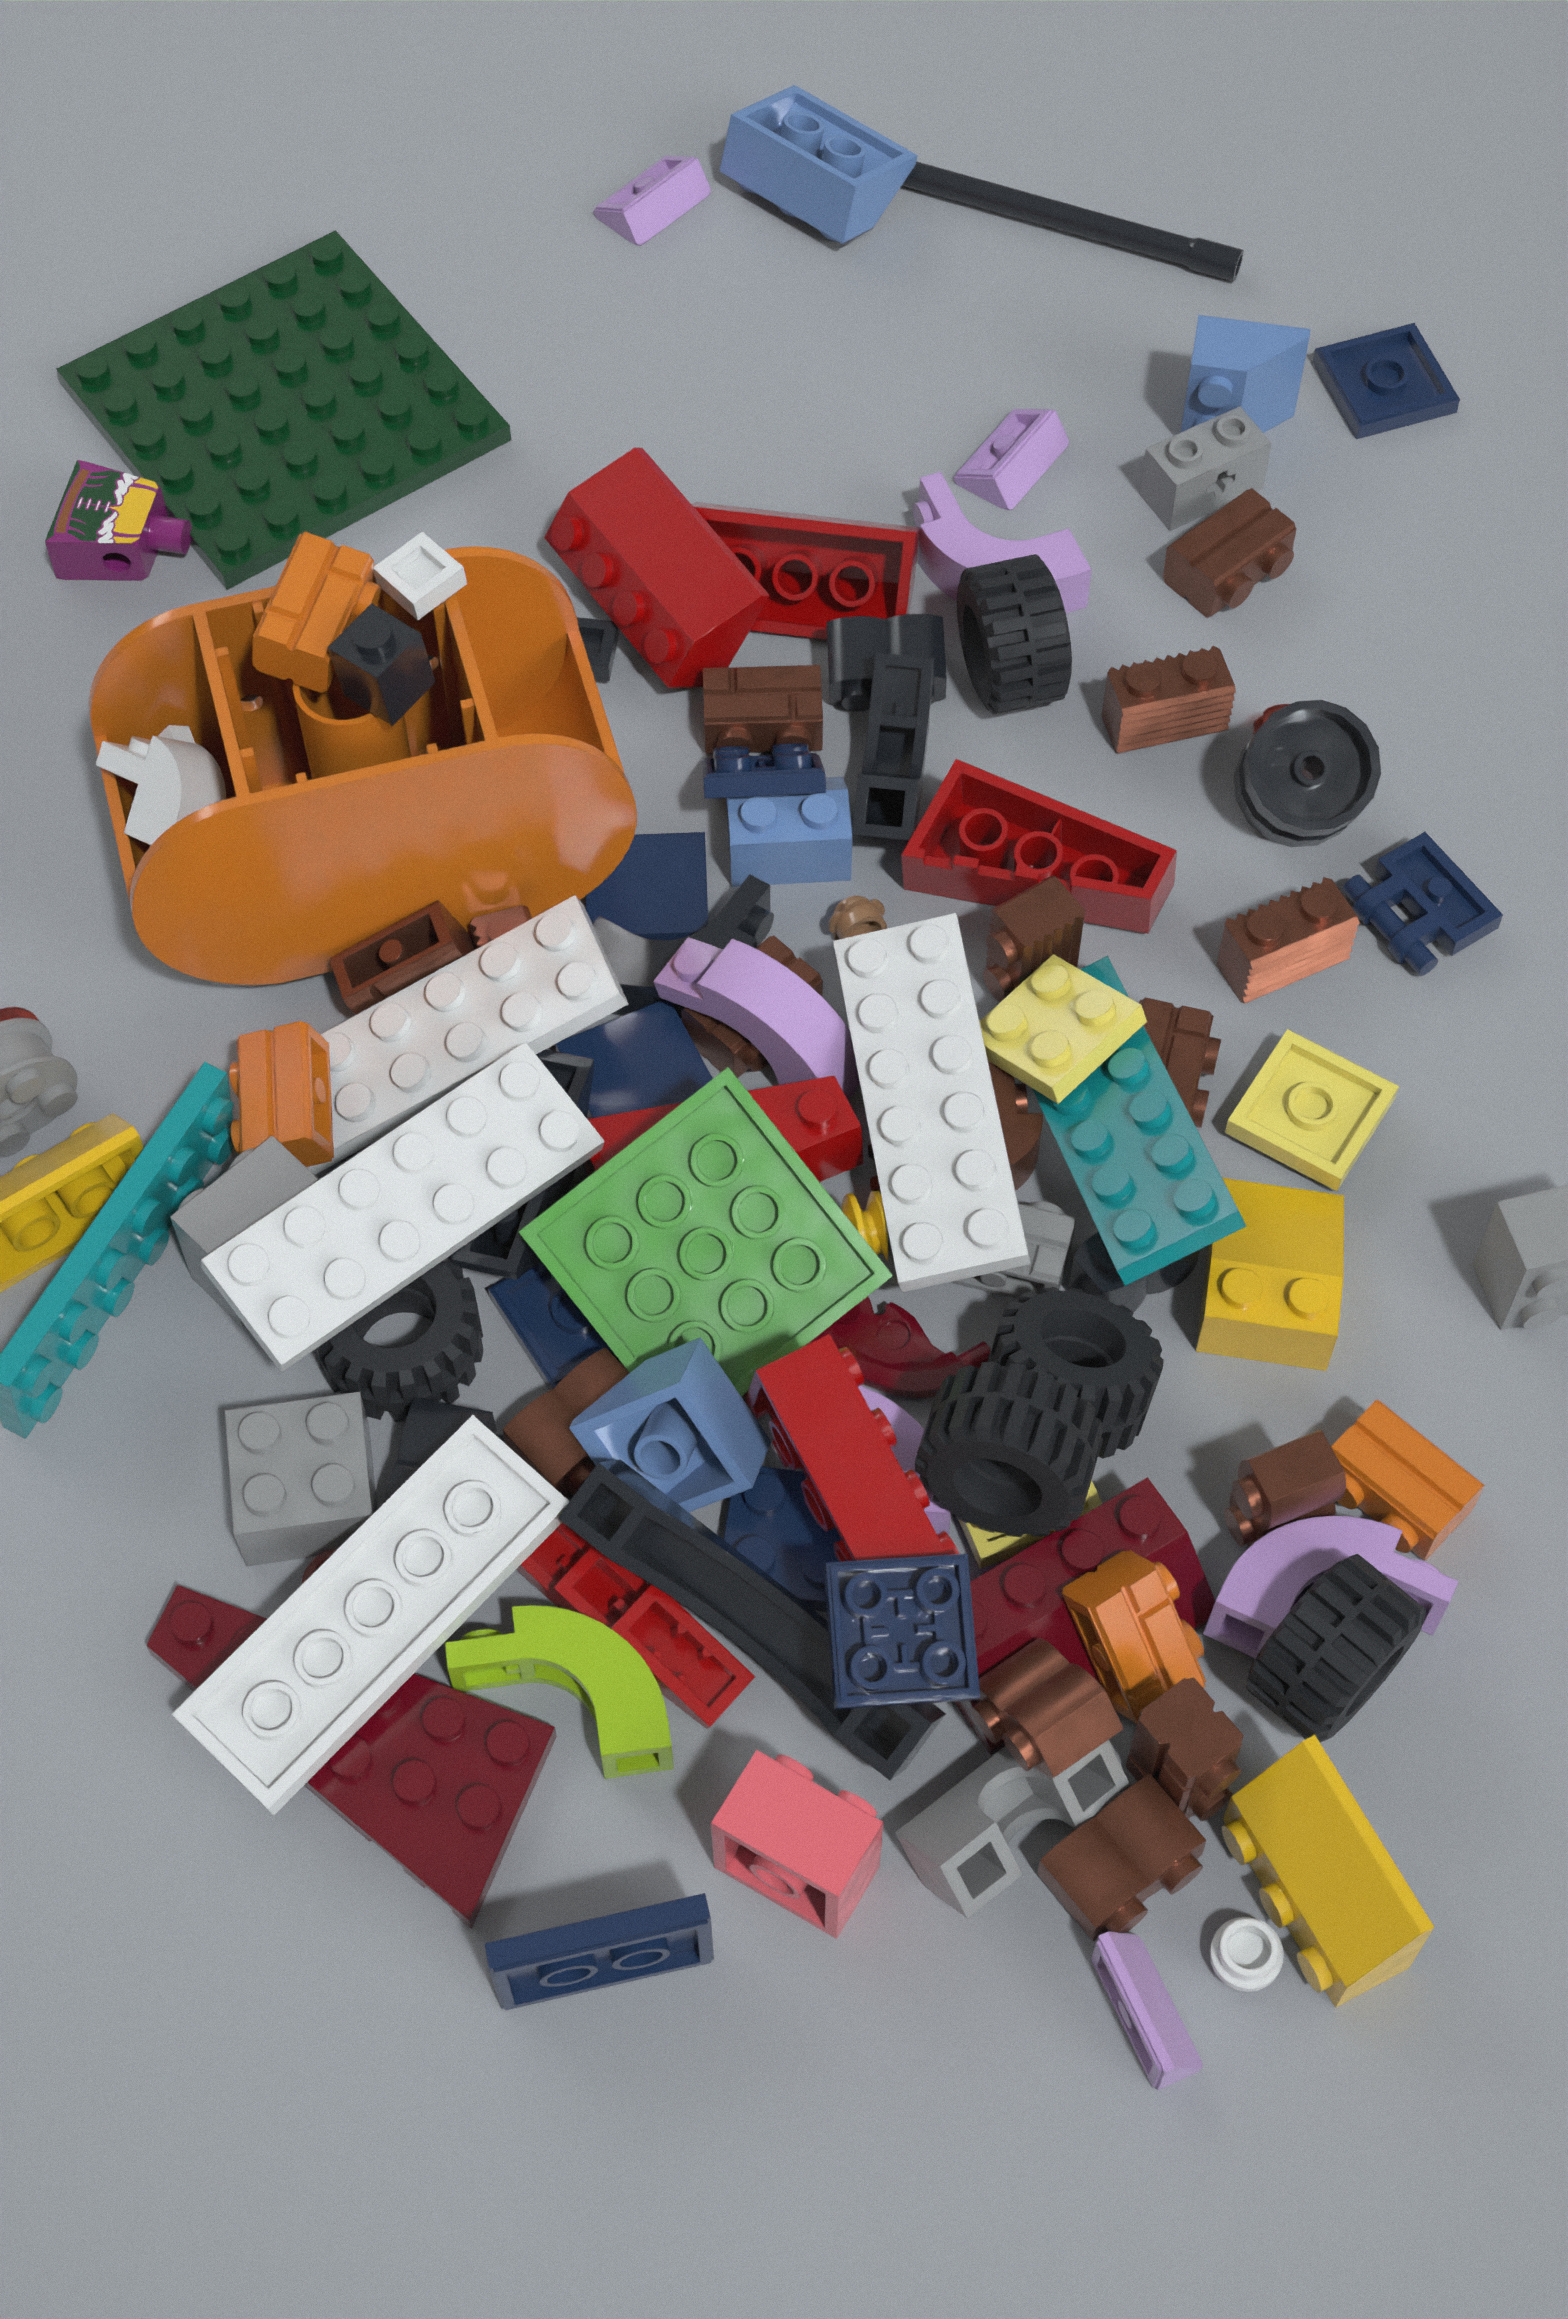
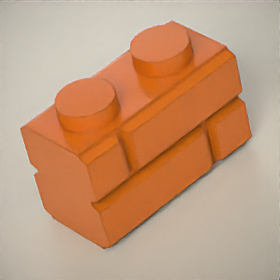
M305 531L299 534L253 635L252 666H255L259 672L283 680L290 678L294 684L320 693L328 691L336 671L327 647L371 603L377 606L381 585L373 583L374 559H372L371 555L345 545L337 547L333 541Z
M302 1021L276 1026L273 1031L264 1029L239 1035V1039H237L238 1061L232 1062L229 1068L231 1086L239 1098V1119H234L231 1124L232 1142L237 1153L240 1155L250 1148L256 1149L269 1137L273 1136L305 1167L331 1162L332 1158H334L329 1042L310 1024Z
M1375 1400L1356 1420L1354 1425L1350 1426L1331 1446L1346 1476L1345 1494L1337 1502L1348 1509H1355L1358 1506L1375 1521L1403 1530L1395 1549L1402 1553H1408L1411 1550L1423 1561L1427 1560L1446 1540L1448 1535L1471 1513L1485 1486L1379 1400Z
M1131 1550L1122 1551L1097 1566V1571L1087 1572L1063 1587V1592L1061 1593L1099 1680L1116 1711L1137 1724L1140 1711L1182 1679L1195 1678L1203 1688L1206 1687V1679L1197 1661L1198 1658L1204 1655V1647L1191 1625L1179 1618L1173 1601L1180 1597L1179 1588L1169 1570L1158 1561L1152 1563Z

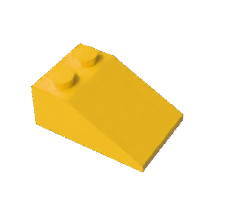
M1222 1178L1246 1227L1208 1245L1196 1352L1326 1371L1339 1331L1344 1278V1195Z

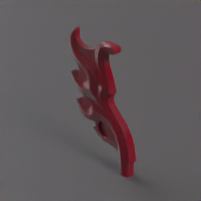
M868 1296L808 1343L810 1344L830 1334L838 1350L847 1347L851 1351L862 1371L864 1385L897 1397L918 1399L936 1396L942 1381L948 1375L956 1376L958 1369L968 1365L980 1368L982 1362H987L991 1350L988 1344L982 1341L957 1356L952 1351L944 1353L932 1345L913 1315L893 1302L885 1305L884 1314L876 1315ZM746 1392V1393H745L744 1395H742L741 1397H742V1399L744 1400V1402L746 1403V1405L748 1406V1404H747V1402H746V1400H745L746 1395H747V1392Z

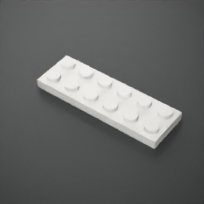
M576 895L321 1034L329 1042L334 1158H332L331 1162L306 1167L311 1173L315 1175L378 1141L523 1042H526L533 1052L538 1054L628 1005L587 911Z
M953 913L833 941L897 1280L901 1292L1030 1265L1031 1262L957 914Z
M523 1042L201 1259V1268L282 1373L600 1152L605 1141L529 1045Z
M472 1415L171 1715L274 1816L562 1523L558 1518L570 1501Z

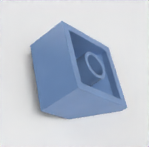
M1198 315L1181 432L1239 406L1242 407L1263 433L1293 417L1311 329Z
M826 777V793L726 798L732 887H740L749 874L769 885L851 881L852 828L848 788L843 777Z
M701 1337L645 1360L573 1419L569 1427L595 1465L598 1462L621 1459L688 1512L753 1488L771 1444L770 1438Z

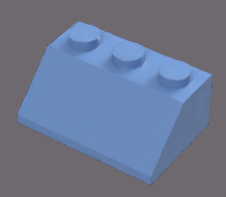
M793 85L731 114L719 172L738 182L742 189L751 193H757L776 204L786 215L798 217L820 230V233L825 238L843 244L875 226L916 165L918 155L798 86Z

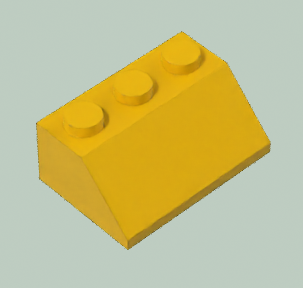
M111 1113L97 1122L80 1126L68 1139L47 1151L24 1158L12 1171L0 1177V1293L73 1251L144 1149L140 1135L133 1125L116 1114Z
M1313 1735L1303 1740L1231 1796L1223 1817L1225 1825L1222 1826V1834L1228 1849L1236 1861L1241 1865L1249 1863L1263 1887L1259 1889V1896L1272 1922L1278 1928L1287 1926L1301 1951L1297 1953V1959L1308 1983L1318 1993L1325 1990L1336 2008L1409 1969L1434 1929V1925L1319 1740Z

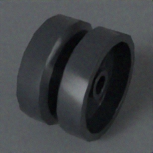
M1325 700L1296 701L1273 712L1241 751L1234 773L1236 801L1248 824L1267 840L1289 847L1317 846L1339 835L1374 798L1381 776L1379 747L1367 724L1346 707ZM1303 769L1307 770L1312 775L1313 780L1306 778L1301 771Z

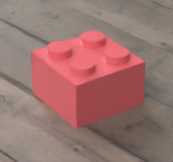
M756 1750L711 1822L714 1868L837 1939L880 1867L883 1821L876 1818V1810L861 1797L845 1790H841L838 1795H835L814 1783L813 1774L798 1761L781 1754L777 1755L774 1760Z

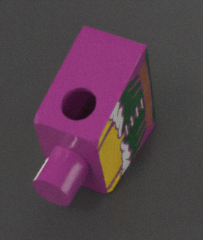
M77 460L45 539V544L56 579L142 581L149 577L159 550L180 554L188 552L191 544L190 532L192 526L189 520L168 517L162 489L156 482L87 461Z

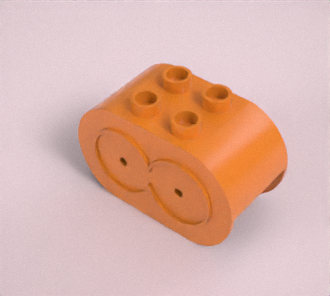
M470 546L444 549L464 567L467 584L419 620L414 618L381 588L377 607L421 633L427 655L434 656L429 662L436 682L393 726L345 697L336 673L328 691L320 693L294 684L290 678L283 680L259 672L255 666H252L253 635L276 586L172 609L145 621L118 641L100 664L90 689L88 703L89 718L97 755H99L102 741L129 746L131 736L151 740L152 735L158 736L168 725L189 726L195 743L205 748L218 763L226 789V800L208 805L187 815L162 833L152 845H149L124 833L138 784L100 767L135 929L146 948L169 967L199 979L237 985L285 983L332 972L330 957L437 900L447 908L452 917H455L461 923L470 939H472L470 923L474 917L524 905L528 906L531 917L534 918L574 895L580 900L598 887L615 870L629 850L637 826V809L582 641L573 604L564 586L556 576L535 560L522 554L494 547ZM373 572V583H376L375 575ZM248 695L259 696L252 701H241L243 697Z

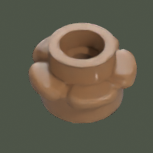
M859 895L851 896L841 901L834 909V913L828 923V929L833 933L834 940L887 929V924L883 918L885 914L884 905L878 899L869 901L868 898Z

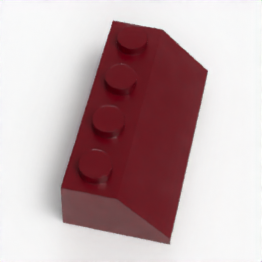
M1148 1477L1082 1515L1077 1520L1072 1521L1070 1527L1062 1531L1053 1532L970 1581L978 1678H981L1037 1638H1042L1053 1645L1070 1664L1074 1663L1085 1669L1102 1686L1061 1592H1063V1587L1087 1572L1097 1571V1566L1122 1551L1131 1550L1152 1563L1156 1561L1162 1563L1169 1570L1179 1588L1180 1597L1173 1601L1179 1618L1189 1623L1195 1631L1207 1624L1215 1604V1599L1188 1531ZM977 1700L954 1701L990 1755L1006 1746L1003 1739L995 1744L992 1743L979 1728L970 1710L972 1706L978 1703Z

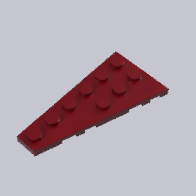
M177 1585L146 1646L151 1656L192 1691H195L267 1618ZM413 1674L304 1786L369 1842L373 1841L403 1867L404 1872L423 1888L427 1887L448 1905L459 1919L472 1929L557 1737L554 1726Z

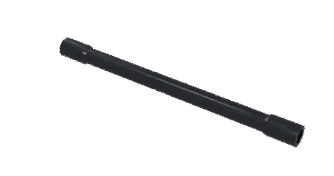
M916 161V165L902 184V186L1183 264L1191 270L1233 282L1237 278L1243 259V249L1200 237H1186Z

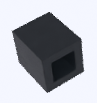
M372 603L327 647L344 696L391 726L436 682L421 633Z

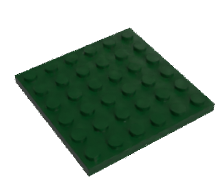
M336 230L56 368L62 387L133 475L154 481L161 487L168 517L185 519L191 522V547L226 590L289 558L299 534H302L304 531L327 538L511 441L510 425Z

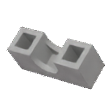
M1109 1740L1055 1778L1047 1777L1036 1767L1029 1771L1024 1770L1014 1759L1007 1746H1005L895 1833L922 1884L965 1918L969 1919L1023 1875L1008 1846V1843L1018 1831L1033 1822L1043 1819H1059L1077 1829L1099 1814L1131 1785Z

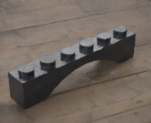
M621 1459L598 1462L559 1516V1520L611 1561L670 1595L740 1646L793 1692L836 1739L889 1781L907 1768L946 1715L945 1712L933 1703L834 1710L827 1620Z

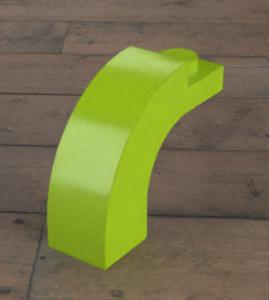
M514 1606L512 1607L515 1633L502 1634L500 1631L493 1629H481L466 1633L459 1641L445 1642L447 1668L452 1687L455 1690L467 1692L525 1683H542L563 1689L581 1701L592 1715L598 1729L604 1779L674 1769L668 1716L660 1687L641 1655L628 1641L601 1622L584 1614L557 1607Z

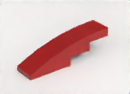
M563 1522L517 1568L528 1581L558 1608L571 1610L595 1619L628 1641L651 1669L662 1695L706 1729L714 1724L755 1678L737 1658L674 1598L652 1584L649 1586L638 1575L611 1561Z

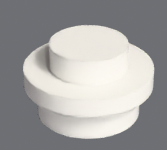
M1238 1917L1225 1922L1216 1931L1210 1945V1961L1216 1975L1226 1985L1239 1991L1253 1992L1267 1987L1276 1979L1283 1964L1284 1952L1280 1938L1268 1924L1256 1918Z

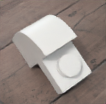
M153 735L151 740L131 736L129 746L102 741L96 765L138 784L124 833L152 845L162 833L187 815L208 805L226 800L225 782L220 767L214 757L198 744Z

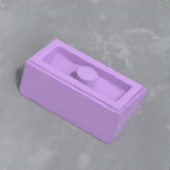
M664 156L597 205L593 212L598 220L635 245H643L709 196L711 188L698 158Z
M1013 409L953 477L956 485L1006 510L1013 509L1068 447L1069 439L1056 410Z
M1106 1932L1099 1935L1091 1961L1152 2087H1156L1159 2090L1199 2072L1203 2067L1202 2060L1142 1939L1135 1934Z

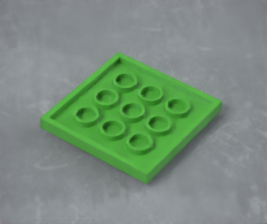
M729 1067L519 1231L520 1235L630 1373L645 1360L701 1337L740 1396L749 1390L757 1369L807 1345L893 1276Z

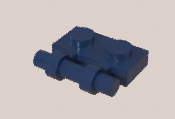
M1426 832L1421 833L1378 859L1374 873L1382 881L1380 884L1372 888L1358 874L1350 878L1342 888L1343 893L1354 903L1353 910L1363 924H1373L1389 942L1387 950L1399 963L1407 962L1419 976L1429 973L1438 963V959L1426 947L1427 944L1437 940L1449 955L1453 956L1498 929L1503 916L1497 907ZM1402 902L1417 920L1407 926L1391 907Z

